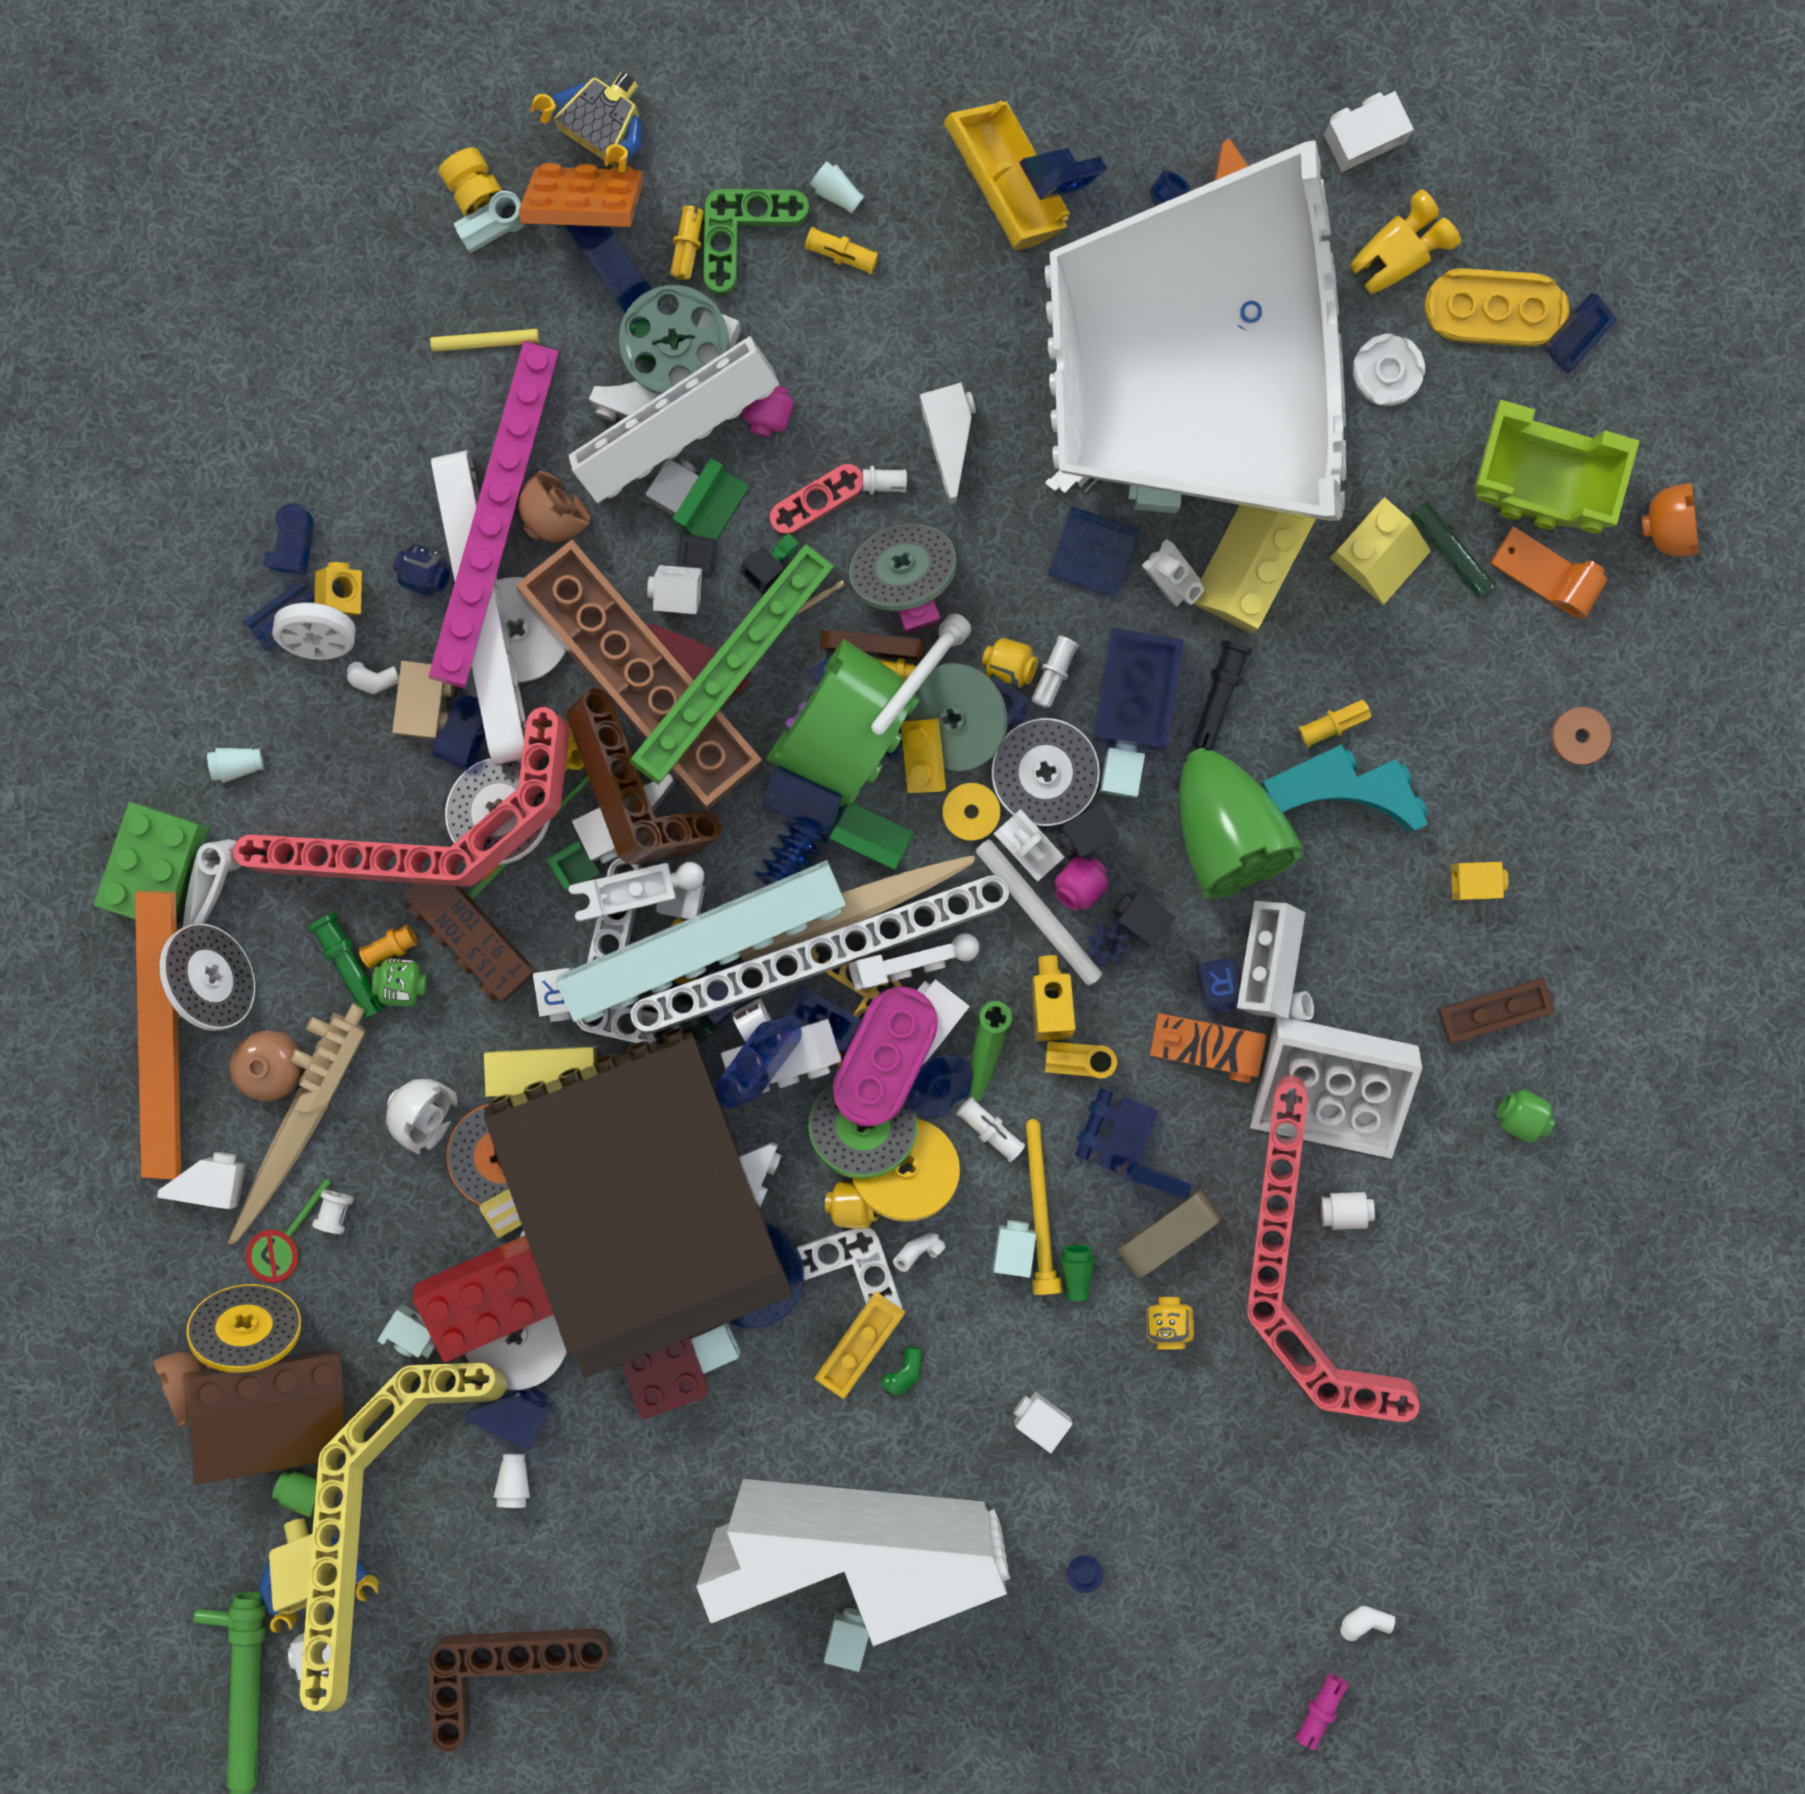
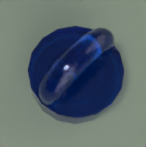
M1163 171L1153 184L1150 195L1156 205H1160L1191 190L1189 184L1180 175L1172 171Z

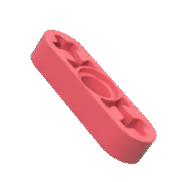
M843 464L777 503L770 513V522L773 529L783 536H786L788 533L793 535L857 497L863 488V474L861 470L855 465ZM843 473H846L849 477L855 475L857 477L854 481L855 488L849 490L846 486L840 488L836 493L841 498L834 501L832 492L825 483L831 481L834 488L842 482L841 475ZM813 491L825 493L828 498L826 506L820 510L810 508L807 504L808 495ZM800 499L802 508L809 517L803 519L802 513H799L792 518L793 526L788 527L785 523L778 525L777 521L781 519L779 512L785 510L790 514L796 511L798 506L794 502Z

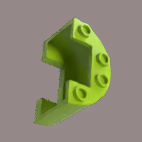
M1500 399L1496 406L1474 487V492L1477 495L1476 498L1500 509L1499 514L1502 517L1519 520L1523 516L1534 519L1533 524L1543 529L1553 530L1556 525L1580 528L1589 533L1600 534L1603 528L1616 526L1639 440L1606 430L1593 438L1533 421L1535 409Z

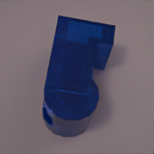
M288 503L283 505L276 514V524L279 528L276 551H265L263 566L273 571L307 575L314 520L312 515L300 505Z

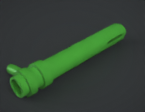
M259 1592L235 1594L233 1596V1603L229 1605V1612L197 1609L194 1614L195 1624L228 1627V1642L232 1644L227 1788L230 1789V1794H252L253 1788L257 1785L261 1645L266 1637V1625L262 1623V1618L266 1617L267 1609Z

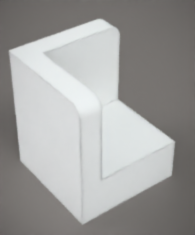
M701 885L694 891L684 890L680 886L675 887L677 899L658 903L657 913L691 919L700 915L705 886Z

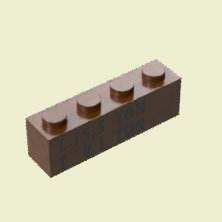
M414 883L402 894L409 901L405 905L408 911L417 920L421 921L424 918L432 926L433 929L430 931L432 937L442 947L445 948L449 945L457 954L454 958L456 963L467 974H470L472 971L482 981L479 984L480 989L492 1001L496 998L500 1002L507 1001L533 977V973L538 972L460 886Z

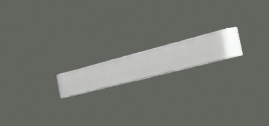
M468 450L431 459L454 580L457 577L480 496L475 471L471 472V468H474ZM496 577L472 662L487 745L494 765L522 759L526 719Z

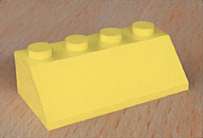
M1239 505L1201 577L1200 583L1205 590L1193 604L1253 635L1259 629L1316 519Z

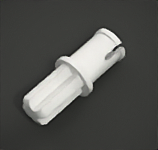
M1058 636L1047 664H1043L1041 667L1044 672L1032 696V702L1044 708L1052 705L1062 680H1067L1069 676L1066 672L1079 647L1075 641Z

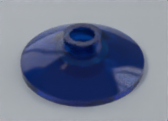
M954 1054L939 1055L925 1062L921 1066L907 1095V1100L912 1110L924 1118H939L950 1114L953 1105L957 1101L967 1098L971 1092L974 1077L971 1066L964 1058Z

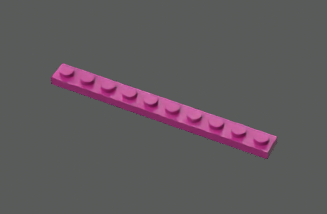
M526 341L523 342L430 668L429 679L461 688L466 687L559 354L557 350Z

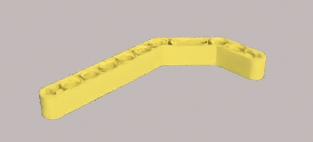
M485 1363L405 1366L378 1391L320 1452L300 1682V1700L308 1710L321 1712L336 1711L342 1707L347 1697L364 1469L427 1404L491 1402L498 1400L503 1396L507 1388V1378L499 1369ZM455 1375V1386L447 1392L446 1382L451 1376ZM417 1377H420V1387L412 1393V1383ZM490 1378L489 1383H484L482 1387L472 1384V1380L485 1382ZM394 1404L395 1410L391 1418L367 1442H364L363 1436L366 1429L388 1406ZM345 1453V1464L341 1469H338V1459ZM342 1490V1502L338 1507H335V1496ZM336 1529H339V1541L333 1546L331 1541L332 1534ZM333 1567H336L337 1577L330 1584L328 1579L329 1572ZM332 1605L334 1616L331 1622L327 1623L325 1618L326 1611ZM329 1644L331 1648V1656L329 1660L325 1663L323 1661L322 1653L324 1648ZM322 1671L329 1672V1676H322ZM322 1690H326V1697H321Z

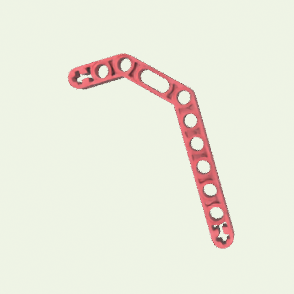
M540 707L529 714L525 728L519 787L451 847L250 834L244 835L235 843L233 849L234 858L240 865L261 873L472 886L560 810L570 734L569 725L565 719L550 708ZM545 756H549L548 766L539 771V762ZM545 792L543 803L535 807V797L539 793ZM517 816L516 826L493 847L485 851V840L507 820ZM292 849H294V856L292 860L287 863V855ZM261 850H263V851H266V852H267V857L264 856V855H254V854H255V853H259V852H261ZM328 851L327 861L320 865L321 856L324 852ZM362 853L361 863L354 868L356 856ZM396 855V865L388 870L389 860ZM431 857V866L423 873V862ZM465 859L466 868L461 874L457 875V865Z
M1286 1076L1278 1081L1274 1091L1249 1288L1248 1318L1319 1408L1339 1413L1408 1422L1417 1416L1420 1409L1418 1392L1413 1383L1402 1378L1337 1369L1282 1300L1308 1105V1090L1305 1082L1296 1076ZM1289 1088L1296 1089V1095H1298L1294 1098L1293 1112L1286 1111L1287 1097L1284 1094L1288 1093ZM1289 1123L1296 1128L1297 1133L1294 1137L1285 1139L1277 1134L1276 1129L1281 1124ZM1279 1159H1284L1291 1163L1292 1169L1286 1174H1279L1273 1170L1272 1164ZM1274 1195H1280L1288 1203L1282 1209H1274L1269 1206L1267 1201ZM1268 1231H1277L1283 1236V1240L1278 1244H1269L1264 1240L1263 1235ZM1265 1266H1271L1279 1274L1273 1279H1265L1260 1276L1259 1270ZM1265 1301L1270 1303L1274 1310L1268 1314H1261L1255 1310L1254 1306L1259 1302ZM1284 1330L1292 1331L1314 1357L1315 1362L1310 1366H1302L1297 1363L1278 1339L1277 1335L1279 1332ZM1331 1383L1338 1390L1333 1394L1326 1395L1319 1391L1318 1388L1322 1384ZM1361 1389H1369L1375 1393L1369 1400H1361L1355 1395ZM1381 1392H1386L1387 1396L1385 1395L1386 1403H1382ZM1400 1396H1407L1403 1405L1397 1404Z

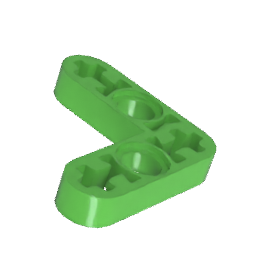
M718 189L708 195L705 202L704 280L706 287L711 293L724 296L731 293L736 287L738 226H799L806 221L809 215V204L805 195L796 190ZM719 199H725L728 206H738L736 199H742L741 209L743 216H737V209L730 208L725 209V215H718L717 209L712 208V206L718 205ZM759 199L767 204L768 209L763 216L754 217L747 211L748 205L753 200ZM772 199H778V207H788L791 200H796L797 205L803 207V210H797L796 216L792 217L789 216L788 210L777 209L779 217H773ZM720 234L727 235L731 239V246L724 252L715 251L711 246L713 238ZM710 258L720 261L732 258L731 263L724 261L725 276L730 277V280H724L723 286H717L716 281L711 279V277L717 276L718 264L717 261L710 262Z

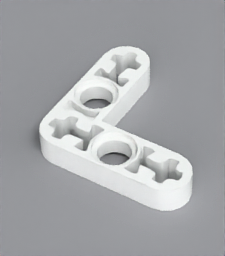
M870 1226L867 1229L850 1228L795 1247L800 1260L808 1258L805 1250L812 1249V1258L818 1269L811 1271V1263L803 1265V1281L853 1264L866 1303L870 1299L869 1294H873L875 1291L880 1293L890 1287L892 1293H886L885 1298L902 1309V1304L879 1237ZM863 1232L865 1237H872L873 1242L868 1244V1251L863 1252L861 1247H855L849 1250L853 1257L845 1259V1251L842 1243L839 1241L840 1238L846 1237V1244H850L857 1240V1233ZM833 1244L839 1251V1258L830 1264L822 1262L818 1256V1250L822 1245ZM871 1266L880 1267L885 1273L884 1281L878 1286H871L864 1279L865 1271Z

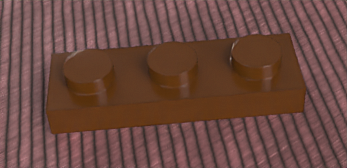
M1538 978L1437 1009L1448 1044L1555 1013L1545 978Z

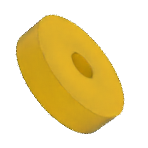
M965 783L954 788L946 797L942 811L943 820L948 830L954 836L966 841L980 840L988 836L997 826L1000 818V805L995 794L986 786L978 783ZM969 805H973L978 809V815L973 819L967 818L964 813L965 808Z

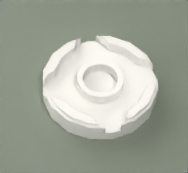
M1385 333L1372 337L1360 348L1353 361L1352 375L1356 388L1365 399L1377 405L1395 406L1406 402L1419 390L1423 381V375L1425 374V362L1421 351L1411 340L1405 337L1401 338L1394 336L1395 334Z

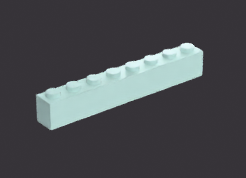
M828 860L562 973L558 975L556 984L573 1021L576 1022L584 1019L585 1023L602 1017L605 1014L604 1009L616 1004L619 1008H623L639 1000L638 995L650 989L653 994L661 992L673 985L671 980L685 975L686 979L696 977L706 971V965L719 961L720 965L729 963L740 957L739 951L751 946L754 950L764 948L774 942L772 937L786 932L788 936L799 933L808 927L807 922L820 917L821 921L829 920L841 913L840 908L846 906V903Z

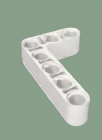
M620 858L615 860L609 867L607 877L617 875L619 869L627 863ZM640 864L631 865L634 870L642 869ZM637 908L627 910L625 917L620 920H615L611 915L597 918L587 963L607 955L601 947L602 941L607 935H614L618 939V949L629 945ZM616 1004L604 1009L603 1019L597 1026H593L588 1022L585 1023L584 1019L576 1021L582 1030L634 1043L641 1041L652 1043L659 1040L656 1033L646 1034L637 1029L634 1033L628 1034L622 1030L620 1025L621 1018L626 1013H631V1006L619 1008ZM641 1009L638 1013L639 1023L644 1026L655 1024L658 1020V1012ZM681 1024L673 1026V1029L681 1027Z

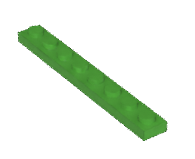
M805 544L641 745L629 763L660 785L829 575L834 566Z

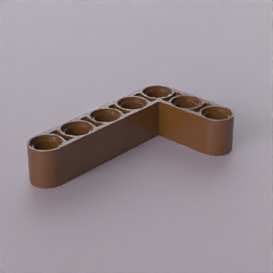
M599 688L587 689L568 709L567 719L619 858L627 864L638 865L700 853L721 834V824L718 818L713 813L703 810L655 818L638 770L629 763L633 756L612 700L605 691Z
M589 1628L462 1634L443 1637L433 1648L428 1659L430 1724L433 1744L444 1752L455 1751L460 1747L469 1732L470 1704L468 1677L598 1670L604 1666L612 1647L610 1636L602 1629ZM590 1642L596 1643L602 1648L603 1653L597 1656L591 1655L587 1652L585 1645ZM553 1644L562 1646L566 1655L555 1657L549 1651V1646ZM515 1646L526 1648L529 1652V1658L520 1659L516 1657L512 1648ZM447 1649L452 1651L456 1661L447 1662L443 1660L440 1650ZM476 1649H488L492 1653L493 1659L489 1661L482 1660L477 1655ZM449 1686L455 1689L458 1698H447L442 1692V1687ZM450 1723L458 1728L459 1734L450 1735L446 1733L443 1724Z

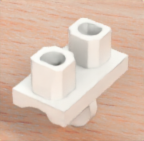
M1167 539L1162 543L1160 551L1152 553L1149 560L1145 561L1142 565L1167 599L1175 606H1178L1183 600L1190 605L1193 604L1205 590L1200 583L1201 579L1176 546Z
M1021 809L994 833L998 840L1037 882L1064 858L1061 852Z

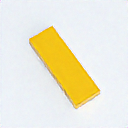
M875 1291L814 1379L842 1399H845L900 1322L905 1311Z

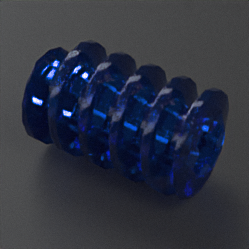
M797 819L798 823L786 822L784 826L790 832V836L778 834L777 839L783 847L771 846L769 851L775 857V860L763 859L761 863L768 870L767 873L755 871L754 876L766 885H770L800 872V866L812 867L813 863L807 854L819 855L821 851L815 842L827 843L829 839Z

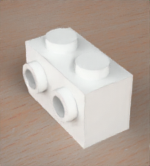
M1396 91L1385 96L1382 93H1377L1366 99L1362 103V107L1353 111L1350 108H1345L1330 118V122L1323 135L1341 172L1407 142L1414 129Z

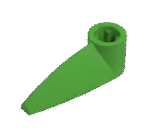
M992 1000L986 1002L981 1007L977 1020L972 1051L970 1088L971 1097L978 1102L983 1097L993 1076L1008 1027L1012 1021L1010 1008L1000 1001ZM994 1006L1000 1007V1013L1005 1015L1004 1022H998L997 1027H991L990 1020L985 1018L987 1010L992 1011Z

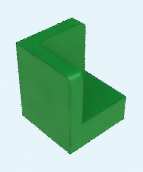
M580 841L575 842L547 859L562 887L568 892L570 885L590 881L602 874L596 863L590 860Z

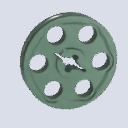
M665 285L644 293L628 308L619 331V348L626 368L637 383L657 395H661L674 386L670 382V374L674 369L684 368L691 375L706 365V363L698 359V352L703 346L712 345L716 347L718 356L729 350V334L720 310L706 295L687 286ZM667 296L674 297L679 302L677 311L671 315H665L658 309L659 302ZM701 309L708 310L713 315L711 324L705 328L696 327L692 322L694 313ZM638 319L648 321L651 326L648 335L642 338L635 337L630 332L632 323ZM677 333L679 339H684V341L678 343V349L672 350L670 344H664L665 341L670 340V334ZM643 355L654 357L656 360L655 369L650 373H640L636 369V362L639 357Z

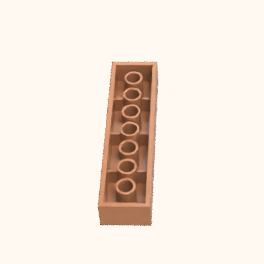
M570 540L516 584L518 596L592 682L609 695L613 706L645 742L694 682L690 675L573 540ZM719 710L670 772L704 811H708L759 769L762 759Z

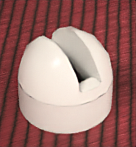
M1307 991L1293 993L1289 1018L1300 1021L1312 1019L1314 1004L1311 995Z

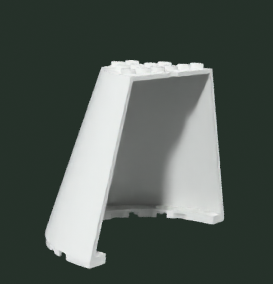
M1315 140L1301 143L1050 252V265L1045 266V280L1047 288H1051L1052 301H1048L1046 304L1048 322L1053 324V337L1048 338V352L1050 359L1056 360L1057 363L1055 373L1050 374L1049 377L1051 394L1056 396V409L1051 411L1052 429L1058 434V446H1053V462L1056 469L1059 468L1065 474L1315 519L1338 521L1342 518L1345 506V491L1340 492L1341 481L1346 479V440H1343L1346 414L1341 334L1338 332L1339 305L1333 253L1330 250V242L1322 240V236L1331 235L1324 180L1320 176L1321 163Z

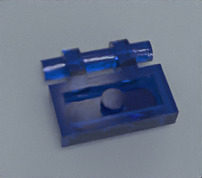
M1100 1088L1096 1100H1092L1088 1110L1091 1113L1084 1131L1080 1130L1076 1141L1079 1142L1075 1156L1088 1160L1092 1149L1096 1148L1103 1151L1098 1162L1099 1166L1133 1178L1159 1110L1123 1097L1119 1110L1109 1107L1114 1093ZM1104 1117L1114 1120L1107 1140L1097 1137Z

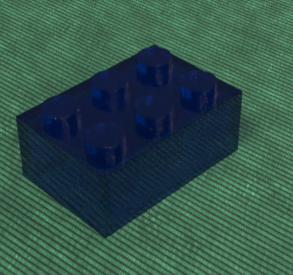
M1111 629L1107 638L1092 734L1093 741L1112 744L1123 743L1137 746V748L1164 751L1167 748L1184 639Z

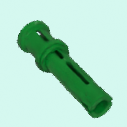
M333 912L307 926L309 932H314L324 949L322 953L324 959L327 958L328 961H333L355 1002L365 1009L363 1017L367 1019L385 1009V1006L380 1003L378 996L372 994V985L351 950L354 948V942L351 938L345 936L336 920L338 914Z

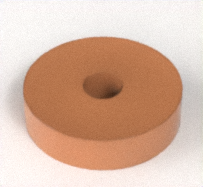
M1577 707L1562 713L1556 719L1551 729V744L1555 753L1569 764L1586 765L1599 760L1610 746L1611 729L1607 720L1601 713L1588 707ZM1577 730H1583L1586 733L1584 743L1576 740L1575 734Z

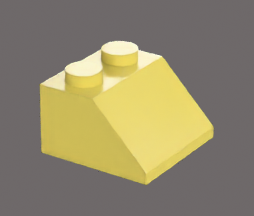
M1384 497L1333 553L1330 559L1384 605L1431 550L1412 520Z

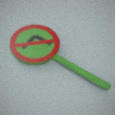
M324 1180L286 1233L278 1229H268L259 1232L250 1240L246 1248L245 1260L250 1272L256 1278L268 1283H277L286 1280L294 1273L299 1263V1250L292 1235L321 1198L322 1190H327L331 1184L330 1180Z

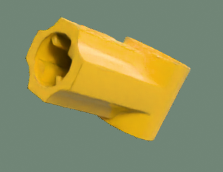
M1048 1041L1046 1073L1091 1076L1100 1079L1112 1075L1116 1070L1117 1057L1108 1046ZM1098 1051L1106 1052L1111 1057L1110 1067L1101 1072L1094 1070L1090 1065L1091 1056Z

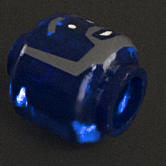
M420 544L411 545L405 552L400 551L393 565L394 571L397 572L399 585L404 589L425 597L433 596L436 592L441 593L445 589L451 574V568L447 565V559L444 554Z

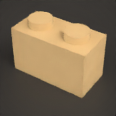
M401 661L392 733L399 736L442 741L443 733L449 732L451 713L446 711L447 698L454 696L455 686L429 679L432 664Z

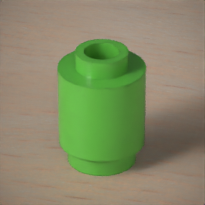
M295 1470L292 1473L283 1471L274 1487L272 1499L279 1501V1506L313 1518L317 1479Z

